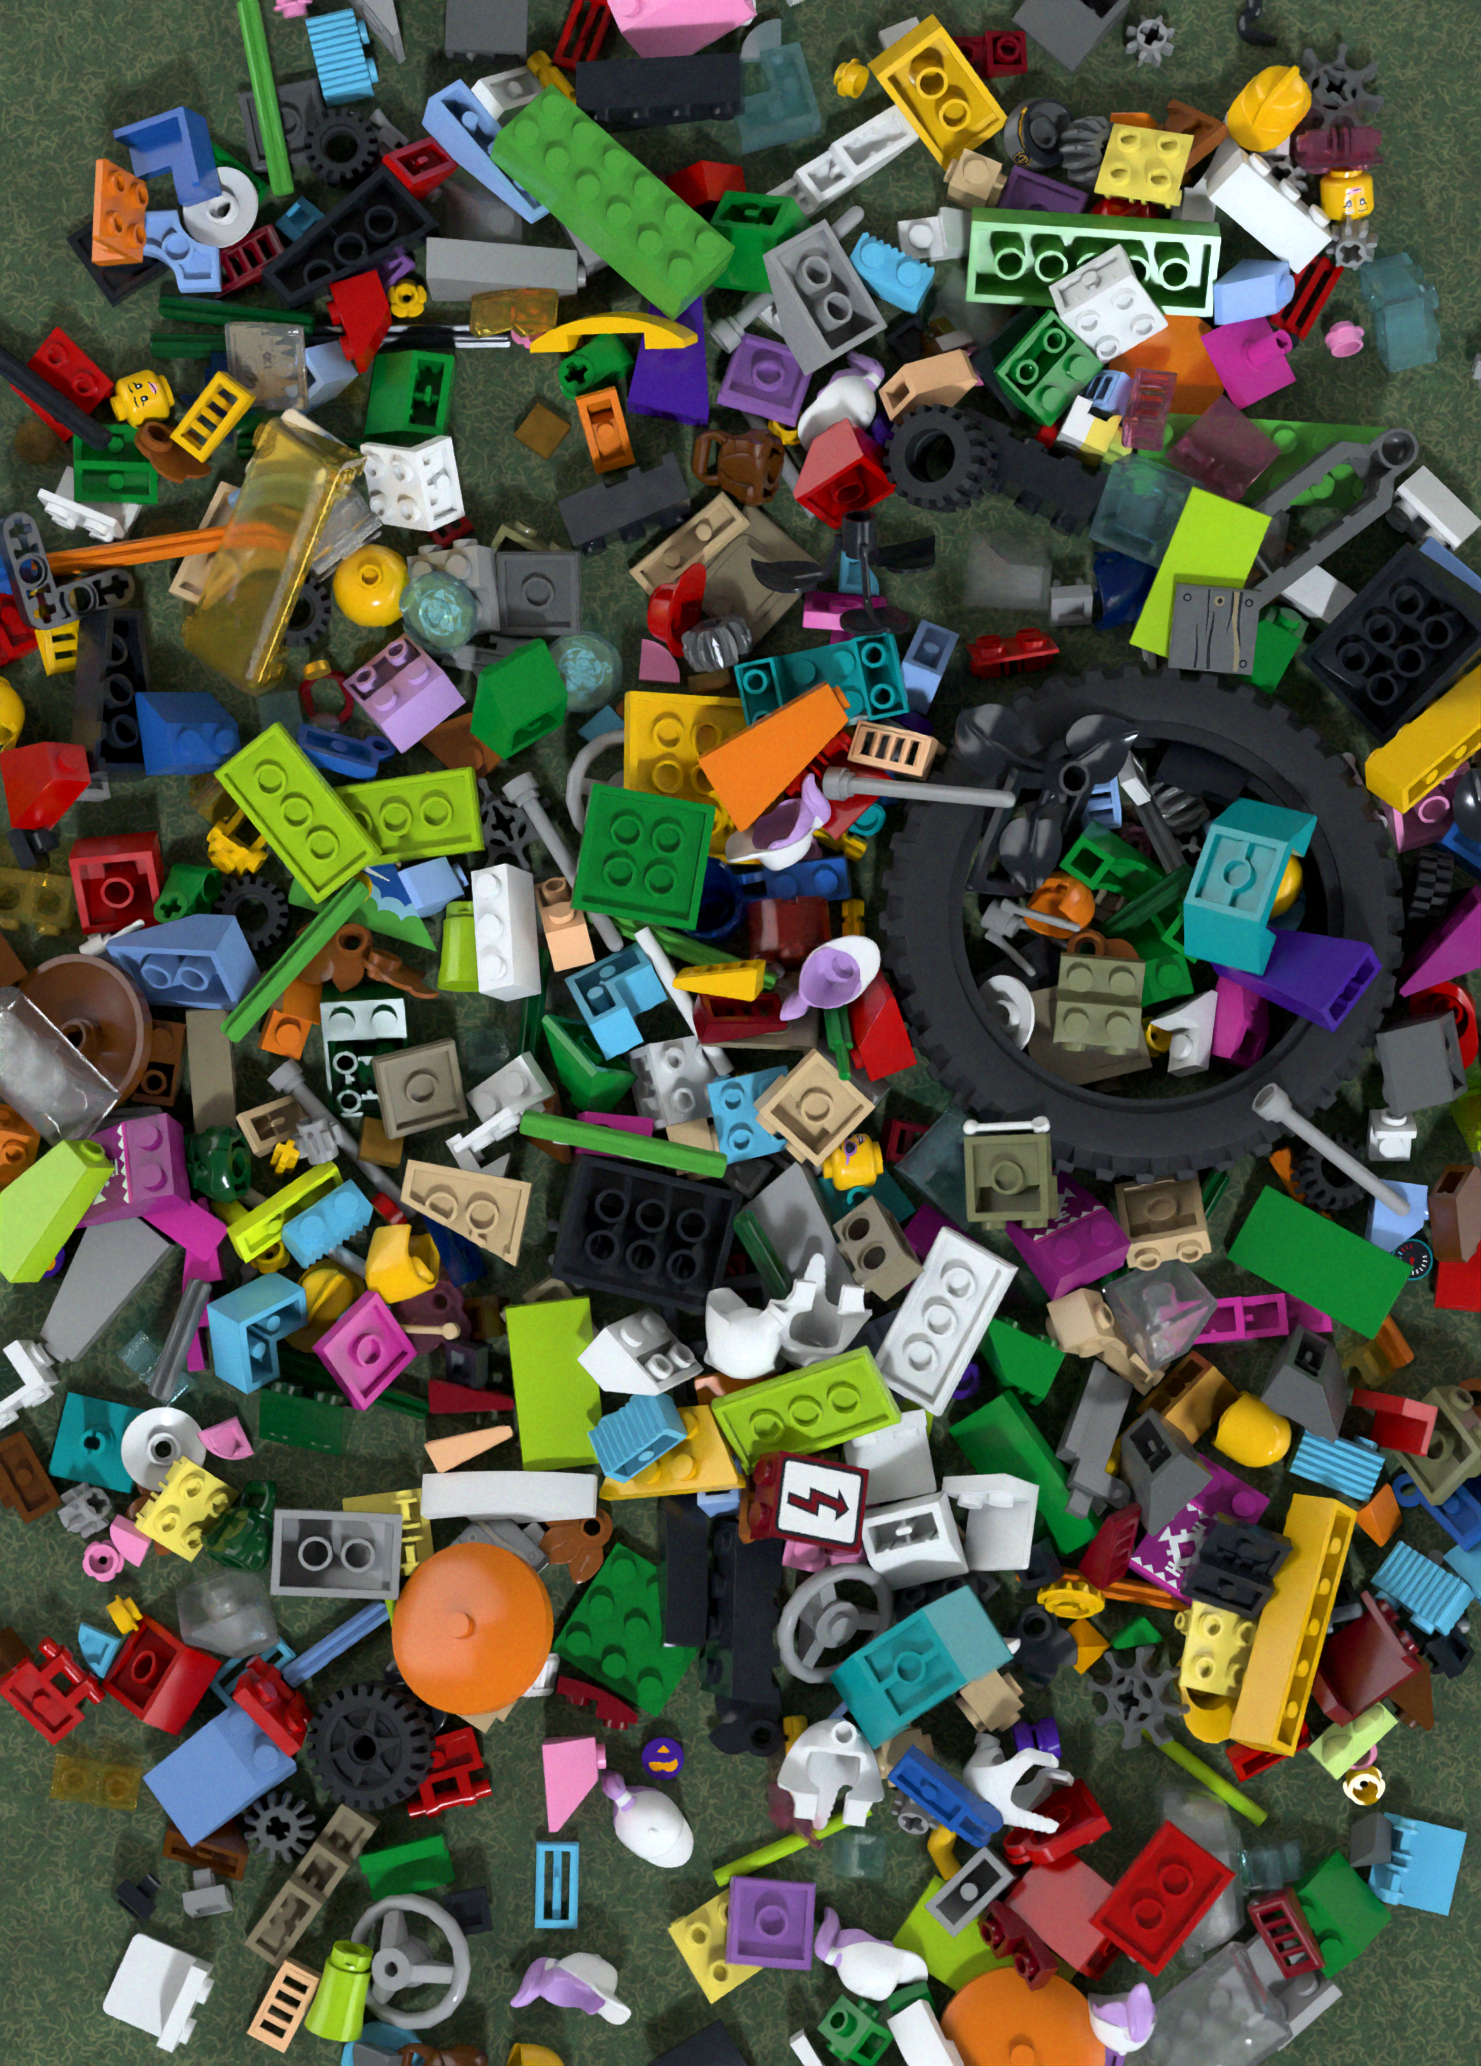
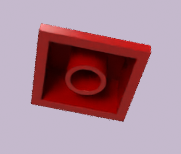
M849 418L831 425L824 433L812 441L793 491L795 500L833 530L840 528L844 512L867 510L894 493L893 490L897 485L889 483L885 475L891 472V468L883 466V457L888 456L886 449Z
M157 831L75 839L68 860L83 935L121 931L139 919L145 922V925L140 929L161 925L154 917L153 912L154 906L165 887L164 865Z
M879 967L876 976L862 994L848 1003L854 1047L848 1049L856 1070L864 1067L870 1082L917 1064L895 996Z
M143 1613V1618L137 1623L139 1630L137 1632L135 1629L133 1630L100 1686L141 1721L179 1737L209 1684L213 1681L222 1662L199 1644L152 1616Z

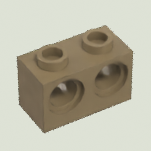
M872 1195L833 1225L840 1239L837 1248L850 1264L854 1265L856 1270L852 1273V1276L859 1286L865 1288L864 1292L869 1293L872 1290L886 1301L925 1271L895 1215Z

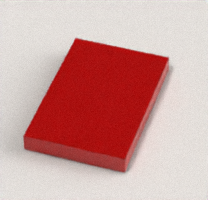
M1166 1818L1087 1921L1157 1978L1233 1880L1236 1873Z

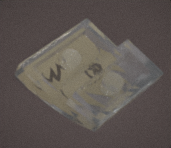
M227 322L224 326L228 374L257 396L251 406H267V410H287L288 408L308 410L309 395L303 326L271 322ZM230 393L231 403L234 405L238 399Z

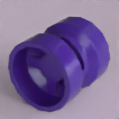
M1054 1716L1041 1718L1036 1724L1029 1725L1022 1721L1012 1725L1016 1754L1026 1748L1035 1749L1031 1732L1034 1731L1037 1750L1053 1754L1057 1759L1061 1758L1060 1741Z

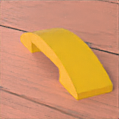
M618 311L590 315L561 325L538 337L529 346L530 353L568 352L583 346L582 334L644 332L645 349L685 348L697 343L698 335L691 329L661 316Z

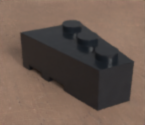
M674 451L662 456L664 465L642 473L641 467L638 466L627 471L628 478L608 485L603 481L557 501L559 513L572 549L574 551H581L584 557H593L607 551L608 544L620 540L623 541V544H630L647 536L646 531L661 526L662 531H668L682 526L685 523L684 518L691 516L690 496Z

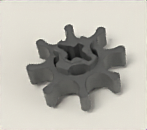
M1345 43L1339 45L1335 56L1336 60L1332 63L1320 62L1315 57L1312 48L1305 49L1301 59V64L1310 74L1308 77L1302 78L1307 83L1311 92V107L1305 117H1311L1319 123L1320 131L1317 143L1321 145L1326 143L1330 132L1329 127L1335 124L1346 126L1354 140L1359 139L1365 125L1357 118L1355 112L1367 109L1373 113H1379L1384 102L1382 95H1370L1362 87L1363 83L1374 79L1378 69L1377 64L1372 62L1362 70L1350 69L1345 63V56L1349 48Z
M485 778L478 779L477 784L485 794V801L480 807L481 822H483L485 815L488 814L486 823L482 825L484 846L489 852V860L484 869L495 866L499 858L509 855L519 861L520 869L530 872L531 867L523 857V850L530 842L539 841L545 844L533 827V823L523 807L518 808L516 803H510L506 795L497 796L489 790L487 780ZM544 798L539 802L544 811L551 809V802L548 798ZM504 805H511V806H514V807H516V808H515V809H512V808L506 807V806H504ZM496 810H499L501 816H504L507 822L515 821L510 824L513 841L510 842L502 830L494 832V829L498 827ZM526 826L525 834L520 838L521 831ZM492 843L502 844L504 847L495 846Z
M1153 1644L1136 1648V1662L1134 1666L1126 1660L1122 1649L1106 1652L1104 1658L1113 1670L1112 1681L1110 1682L1104 1677H1100L1087 1683L1089 1690L1102 1692L1108 1701L1107 1712L1103 1716L1095 1718V1725L1102 1727L1113 1723L1115 1719L1120 1721L1125 1730V1737L1122 1742V1748L1125 1750L1141 1745V1731L1143 1728L1149 1731L1156 1746L1171 1742L1173 1735L1164 1724L1165 1713L1167 1712L1174 1717H1178L1190 1712L1189 1704L1174 1701L1169 1693V1684L1173 1678L1179 1677L1181 1667L1177 1666L1167 1669L1163 1674L1158 1673L1152 1664V1657L1155 1652Z

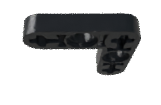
M11 512L0 516V553L19 616L28 628L50 630L89 617L108 608L112 609L124 605L133 597L135 591L134 580L126 570L120 568L103 569L55 585L35 520L29 514L23 512ZM14 523L15 525H22L24 532L18 534V538L10 537L9 530L14 528ZM21 547H30L31 552L14 555V550H22ZM27 559L32 560L36 564L38 571L37 577L31 583L23 581L19 572L20 565ZM112 580H119L121 588L116 589L115 593L98 595L95 588H103L111 585ZM76 587L81 588L86 595L85 606L79 611L74 610L70 606L68 599L70 592ZM43 588V593H35V595L26 594V590ZM39 605H47L48 612L43 614V619L35 618L33 611L37 610Z

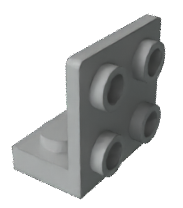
M1283 1925L1276 1927L1278 1934L1287 1931ZM1259 1932L1214 1972V1977L1278 2051L1284 2048L1342 1995L1336 1985L1320 1969L1285 1979ZM1295 1939L1282 1942L1284 1948L1298 1944ZM1306 1952L1289 1957L1292 1964L1310 1959Z

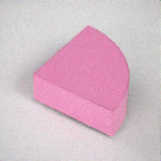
M642 639L639 682L680 685L679 669L671 653L654 641Z
M237 1416L197 1433L202 1444L210 1452L221 1458L239 1460L254 1454Z
M117 1514L110 1526L112 1542L125 1559L140 1567L146 1557L152 1538L137 1530V1527L134 1526L135 1522Z

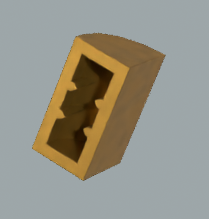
M1192 1350L1135 1410L1142 1416L1152 1407L1181 1429L1193 1445L1240 1394L1213 1364Z

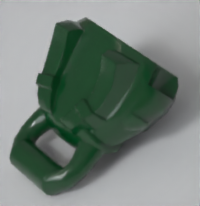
M221 1124L210 1126L201 1134L183 1132L184 1143L187 1146L186 1163L189 1175V1188L199 1189L215 1202H220L224 1205L235 1201L239 1196H244L249 1189L251 1181V1159L248 1141L243 1131Z
M249 1480L240 1495L237 1507L232 1506L225 1512L223 1511L217 1522L200 1536L201 1543L205 1547L206 1555L209 1558L215 1560L221 1566L242 1573L257 1574L267 1565L272 1544L271 1533L274 1530V1522L271 1515L278 1493V1486L275 1481ZM253 1496L265 1497L260 1507L250 1505Z

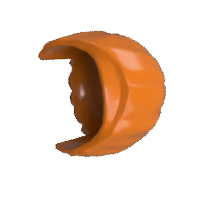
M1060 870L1051 873L1046 882L1033 893L1026 907L1077 923L1081 927L1080 930L1088 929L1091 925L1095 913V900L1088 886L1067 871ZM1023 916L1028 927L1040 934L1057 939H1069L1076 933Z

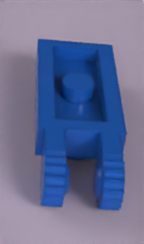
M847 855L799 860L795 864L779 871H772L764 866L763 868L742 870L732 874L734 884L746 885L762 880L766 882L767 893L743 895L737 899L738 909L760 908L767 905L773 908L848 899L853 896Z
M914 1744L910 1746L887 1775L889 1781L951 1832L955 1831L965 1841H969L970 1845H974V1847L983 1848L990 1841V1834L996 1833L1003 1826L1004 1818L998 1812L999 1810H995L994 1806L989 1802L979 1801L978 1797Z

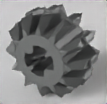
M1092 115L1068 123L1067 131L1061 134L1064 145L1059 151L1063 154L1064 158L1061 167L1068 169L1067 176L1069 180L1076 181L1079 186L1093 187L1096 185L1115 122H1107L1105 116L1098 117L1097 115Z
M723 614L719 617H710L705 621H698L697 625L688 627L681 636L685 659H688L690 668H693L696 672L707 671L711 673L718 669L724 670L726 667L737 665L739 661L746 660L754 650L751 642L753 638L750 628L747 627L745 619L736 614L729 616Z
M1156 774L1149 778L1148 787L1173 833L1179 836L1187 832L1191 833L1199 829L1203 823L1209 821L1210 812L1202 797L1155 780Z
M275 1790L269 1791L267 1793L269 1806L261 1799L255 1800L252 1805L260 1815L251 1813L247 1814L244 1819L246 1823L257 1826V1828L251 1829L244 1834L246 1840L255 1838L260 1840L252 1852L258 1855L265 1847L269 1848L267 1861L270 1863L276 1860L279 1850H281L284 1861L286 1863L293 1860L292 1847L298 1853L304 1854L308 1847L301 1838L314 1839L316 1831L303 1827V1825L309 1824L316 1819L315 1813L301 1815L300 1811L306 1807L308 1801L303 1798L294 1807L291 1805L293 1799V1791L291 1790L285 1792L282 1803L279 1802L278 1794ZM274 1816H279L281 1822H289L290 1827L284 1832L286 1837H281L279 1831L271 1830L270 1826L276 1821Z

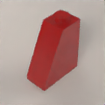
M42 742L2 751L0 754V766L12 828L47 829L50 831L91 782L84 745Z

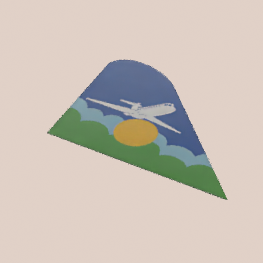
M394 864L363 868L352 877L361 881L368 888L369 896L346 922L360 924L369 930L437 952ZM294 876L287 902L320 913L346 883L322 902L316 904Z

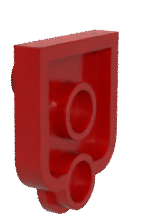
M1080 1778L1074 1781L1072 1786H1065L1052 1793L1038 1807L1030 1811L1059 1823L1055 1832L1047 1833L1028 1829L1027 1827L1013 1826L1014 1830L1009 1832L1003 1840L1005 1847L1003 1854L1010 1864H1022L1030 1860L1036 1864H1045L1058 1859L1083 1844L1095 1842L1103 1833L1112 1828L1083 1779Z

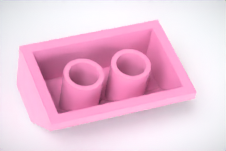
M607 0L621 34L641 58L693 55L757 16L751 0Z

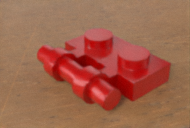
M47 1636L37 1647L47 1657L40 1666H37L26 1656L0 1679V1694L54 1746L85 1718L84 1711L77 1703L86 1696L96 1705L105 1698L106 1692L97 1684L98 1678L89 1669L83 1670L72 1659L73 1653L64 1644L58 1645L50 1636ZM60 1671L72 1682L71 1686L65 1691L52 1680Z
M257 1654L246 1663V1667L249 1670L239 1677L232 1698L275 1744L290 1757L302 1748L308 1729L306 1724L312 1719L314 1714L305 1705L306 1699L298 1690L292 1691L280 1678L281 1672L272 1663L267 1664Z
M473 1725L430 1738L436 1739V1749L430 1752V1755L435 1757L434 1764L427 1769V1772L430 1774L426 1781L419 1785L422 1799L407 1803L411 1820L426 1815L431 1819L442 1815V1810L464 1804L465 1807L478 1804L477 1799L493 1795L488 1778L472 1783L470 1778V1771L485 1766ZM456 1777L458 1788L436 1794L433 1783Z

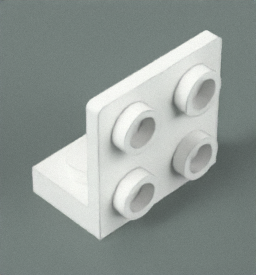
M1120 243L1049 286L1061 320L1103 365L1168 326L1165 316L1138 281L1128 254Z
M439 435L411 448L372 442L360 445L362 466L370 498V508L376 523L430 532L465 516L451 437Z
M69 466L66 467L55 494L40 488L37 495L45 506L44 511L52 515L51 520L70 530H74L76 525L84 527L90 531L89 536L104 544L113 543L114 540L118 542L127 541L142 508V505L74 502L73 468Z
M696 1036L652 1043L623 1054L625 1063L639 1077L631 1087L638 1116L654 1119L652 1133L666 1129L667 1126L705 1117H713L706 1084L713 1083L714 1078L719 1076Z
M530 1051L515 1058L465 1095L483 1124L452 1146L456 1153L469 1147L476 1153L495 1140L499 1142L518 1130L516 1125L521 1122L522 1114L525 1110L541 1113L546 1110L543 1102L556 1093Z
M924 1409L901 1412V1423L843 1442L846 1464L869 1469L865 1505L936 1492V1481L925 1428L927 1421Z
M1005 1473L943 1477L942 1491L946 1490L947 1496L958 1499V1506L969 1508L963 1550L969 1571L1027 1569L1029 1566L1039 1486Z

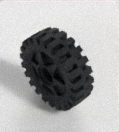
M383 1680L359 1682L333 1693L328 1697V1700L322 1702L317 1710L320 1713L314 1715L310 1722L314 1730L307 1733V1742L313 1743V1747L307 1750L308 1760L315 1759L316 1765L311 1767L313 1775H321L323 1778L319 1783L323 1791L331 1789L333 1792L330 1797L336 1802L345 1801V1807L351 1809L360 1807V1811L386 1808L414 1794L420 1788L419 1785L428 1778L430 1773L427 1772V1769L433 1766L435 1757L431 1756L430 1752L436 1749V1739H430L429 1734L435 1730L432 1722L426 1724L424 1717L428 1715L425 1707L418 1708L415 1705L419 1699L412 1693L404 1694L406 1688L398 1684L390 1686L389 1681ZM368 1736L375 1742V1754L367 1747Z

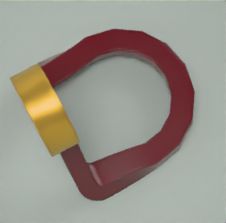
M319 660L306 665L303 668L306 680L299 686V693L310 720L317 726L326 729L338 728L347 723L353 715L355 707L353 696L342 684L348 679L347 675L342 671L331 670L327 660ZM319 678L335 679L345 696L346 705L344 711L335 718H322L314 711L310 688Z

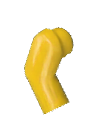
M940 1823L937 1830L932 1829L927 1849L942 1877L947 1881L961 1869L952 1852L959 1835L955 1831L951 1832Z

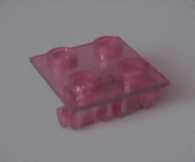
M1371 125L1351 127L1350 137L1348 128L1344 127L1341 129V138H1337L1335 128L1329 129V136L1326 129L1305 130L1304 135H1297V141L1289 143V150L1301 170L1306 169V172L1312 174L1327 173L1331 170V167L1346 166L1349 170L1363 171L1370 169L1371 164H1383V158L1375 148V146L1381 145L1380 129H1373Z
M1221 394L1164 457L1196 487L1238 502L1247 492L1245 490L1282 451Z

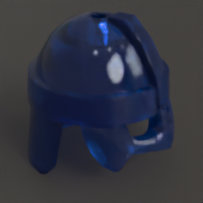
M1134 549L1117 552H1094L1098 556L1093 564L1098 586L1093 592V596L1103 603V618L1095 622V630L1102 632L1127 623H1137L1160 563L1150 556L1137 553ZM1107 559H1114L1113 562H1106Z
M708 856L696 930H681L690 938L701 943H726L733 939L732 936L740 929L745 920L747 912L746 897L729 866L718 858Z

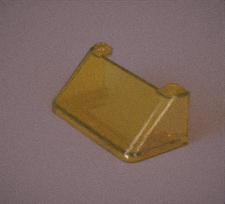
M279 417L271 418L267 424L261 422L254 434L252 445L257 448L193 616L188 615L180 632V637L185 639V649L237 689L255 697L282 683L288 666L279 661L288 657L290 649L280 644L335 500L350 496L352 488L348 486L352 483L355 474L362 475L368 459L366 454Z

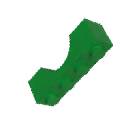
M1095 819L1090 821L1059 865L1090 889L1109 890L1126 897L1130 901L1167 876L1164 869ZM1186 892L1150 919L1156 925L1160 939L1195 964L1198 960L1197 958L1184 954V900Z

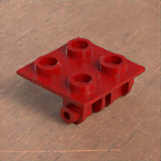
M56 326L26 364L89 415L101 401L106 404L110 402V398L116 395L113 389L115 383L59 326ZM10 384V387L64 443H67L72 438L73 432L14 385Z
M1039 628L1021 629L1016 631L1015 637L1000 639L999 635H984L976 638V643L966 645V650L973 659V661H969L972 677L980 676L981 680L1001 676V662L1005 676L1010 675L1009 661L1013 660L1017 674L1022 673L1021 659H1023L1025 672L1046 669L1047 664H1053V654L1059 653V648L1046 631L1040 632Z
M841 730L783 791L791 799L801 798L802 781L807 774L813 773L815 784L823 793V777L829 766L846 767L850 772H854L857 777L893 779L881 769L848 761L847 757L852 739ZM855 794L853 797H848L845 801L827 799L831 808V816L822 828L837 841L880 796Z

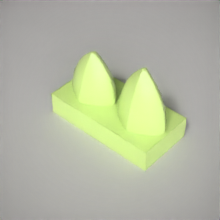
M1377 1702L1343 1728L1333 1721L1306 1749L1335 1780H1338L1398 1721L1380 1702Z

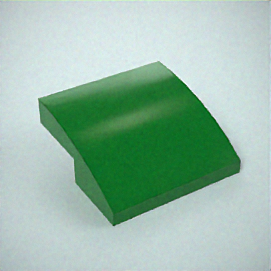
M101 424L113 436L112 441L104 451L94 450L73 433L74 502L158 504V472L152 467L150 459L140 452L134 442V437L139 429L133 428L131 425Z

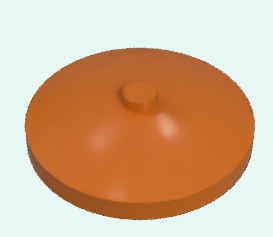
M479 1542L462 1543L447 1547L429 1557L414 1571L398 1598L392 1621V1646L399 1671L407 1685L419 1698L439 1710L459 1715L477 1716L505 1708L520 1698L533 1685L546 1663L553 1638L554 1623L551 1601L544 1583L537 1572L517 1554L498 1546Z
M1014 1964L982 1972L965 1983L954 1994L945 2007L938 2023L945 2039L954 2041L965 2066H1105V2045L1098 2040L1092 2030L1087 1999L1072 1983L1057 1973H1054L1044 1988L1031 1992L1024 1978L1018 1975Z

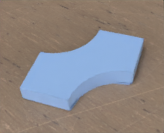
M177 210L145 211L144 228L147 240L143 248V255L159 259L173 270L180 293L221 292V252L219 247L204 245L189 237L181 227Z

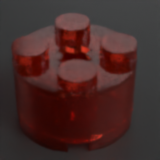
M799 896L796 897V900L783 901V898L756 901L747 905L746 916L750 960H766V964L774 963L775 959H777L778 963L783 966L803 964L802 957L809 956L816 948L832 940L828 899L825 897Z

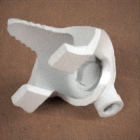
M819 1253L812 1255L803 1279H795L793 1290L785 1300L770 1299L768 1306L771 1303L776 1306L790 1320L780 1331L781 1345L779 1354L798 1369L840 1355L854 1339L864 1323L873 1315L872 1309H864L863 1296L865 1288L863 1286L844 1284L842 1285L839 1305L828 1302L825 1296L826 1275L824 1273L826 1269L824 1266L826 1263L823 1255Z
M719 1288L709 1291L706 1301V1337L708 1348L704 1354V1362L720 1372L737 1379H752L779 1372L786 1366L787 1362L779 1354L781 1345L780 1331L790 1320L772 1303L762 1311L761 1309L747 1307V1304L730 1288Z
M825 1719L809 1726L788 1752L777 1779L778 1787L790 1791L795 1803L793 1816L811 1819L814 1828L818 1831L824 1829L827 1825L828 1818L831 1816L830 1811L833 1810L832 1805L835 1803L837 1791L843 1785L853 1787L851 1791L846 1793L843 1824L865 1827L866 1815L872 1803L882 1801L885 1796L876 1758L864 1733L856 1726L842 1719Z
M977 1733L974 1740L977 1748L975 1754L964 1767L961 1784L978 1797L979 1801L989 1802L994 1806L995 1810H999L998 1812L1004 1818L1003 1824L1016 1827L1021 1826L1022 1828L1027 1827L1028 1829L1047 1833L1055 1832L1059 1823L1030 1811L1038 1807L1051 1795L1053 1784L1072 1786L1074 1777L1067 1771L1055 1769L1058 1767L1059 1761L1053 1754L1032 1748L1022 1750L1006 1762L1002 1748L999 1747L1001 1741L994 1736ZM1033 1764L1047 1766L1038 1771L1032 1782L1026 1785L1015 1786L1024 1772Z

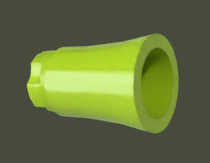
M456 901L446 905V919L443 920L441 964L436 985L438 989L452 992H479L473 901Z
M349 1940L335 1941L333 1951L326 1959L315 1999L304 2021V2025L309 2031L320 2037L341 2042L356 2041L362 2037L366 1995L372 1973L370 1965L373 1950L362 1943H354Z

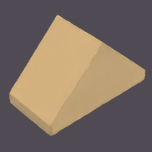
M291 1094L240 1113L236 1116V1119L253 1153L261 1158L273 1152L277 1143L286 1145L291 1135L298 1134L296 1123L311 1115Z

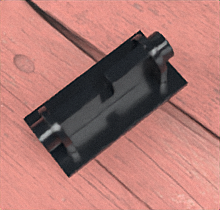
M977 1572L898 1589L896 1591L897 1623L902 1622L921 1608L966 1585H970L985 1609L984 1596L982 1593H978Z

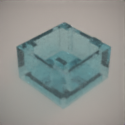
M1131 452L1113 462L1088 538L1159 569L1192 486L1204 490L1205 484Z
M950 1106L894 1168L947 1220L966 1232L974 1222H967L964 1137L971 1136H967L964 1133L963 1125L971 1119L966 1114ZM978 1132L975 1136L987 1135L984 1132Z

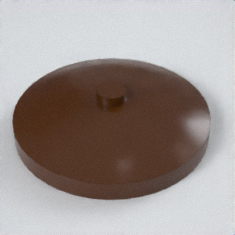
M66 954L52 958L39 965L18 986L4 1016L1 1050L5 1070L13 1088L20 1098L32 1109L42 1115L58 1120L89 1121L114 1111L135 1091L148 1066L153 1041V1025L149 1005L135 979L121 966L105 958L86 954Z

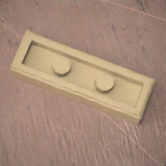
M722 491L632 567L629 573L650 596L654 589L663 583H678L682 574L693 563L700 562L705 564L750 524Z

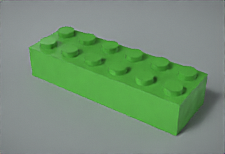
M552 83L496 134L490 159L672 322L726 271L736 247Z
M972 207L966 301L1056 307L1049 286L1120 243L1128 254L1138 281L1162 314L1212 317L1214 307L1213 284L1216 283L1221 243L1219 222Z
M1137 411L1135 434L1138 435L1133 450L1130 494L1188 498L1192 486H1196L1232 501L1254 503L1331 442L1348 441L1367 444L1378 434L1389 428ZM1338 464L1322 477L1324 481L1321 484L1306 489L1289 504L1347 509L1363 496L1364 484L1350 465Z

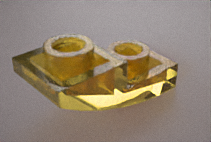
M519 288L472 296L469 331L477 339L509 330H513L522 338L556 329L559 293L555 289Z
M55 1754L48 1796L50 1799L91 1803L97 1807L135 1811L142 1768Z

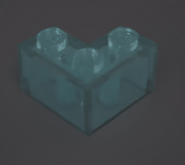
M800 42L761 51L759 70L766 92L745 97V115L735 116L732 119L742 155L820 134L821 115Z
M1406 252L1373 260L1372 263L1365 262L1359 265L1361 298L1374 318L1377 354L1389 373L1436 362V345L1441 343V333L1438 323L1434 320V309L1438 308L1439 301L1434 285H1428L1425 281L1421 266H1415Z

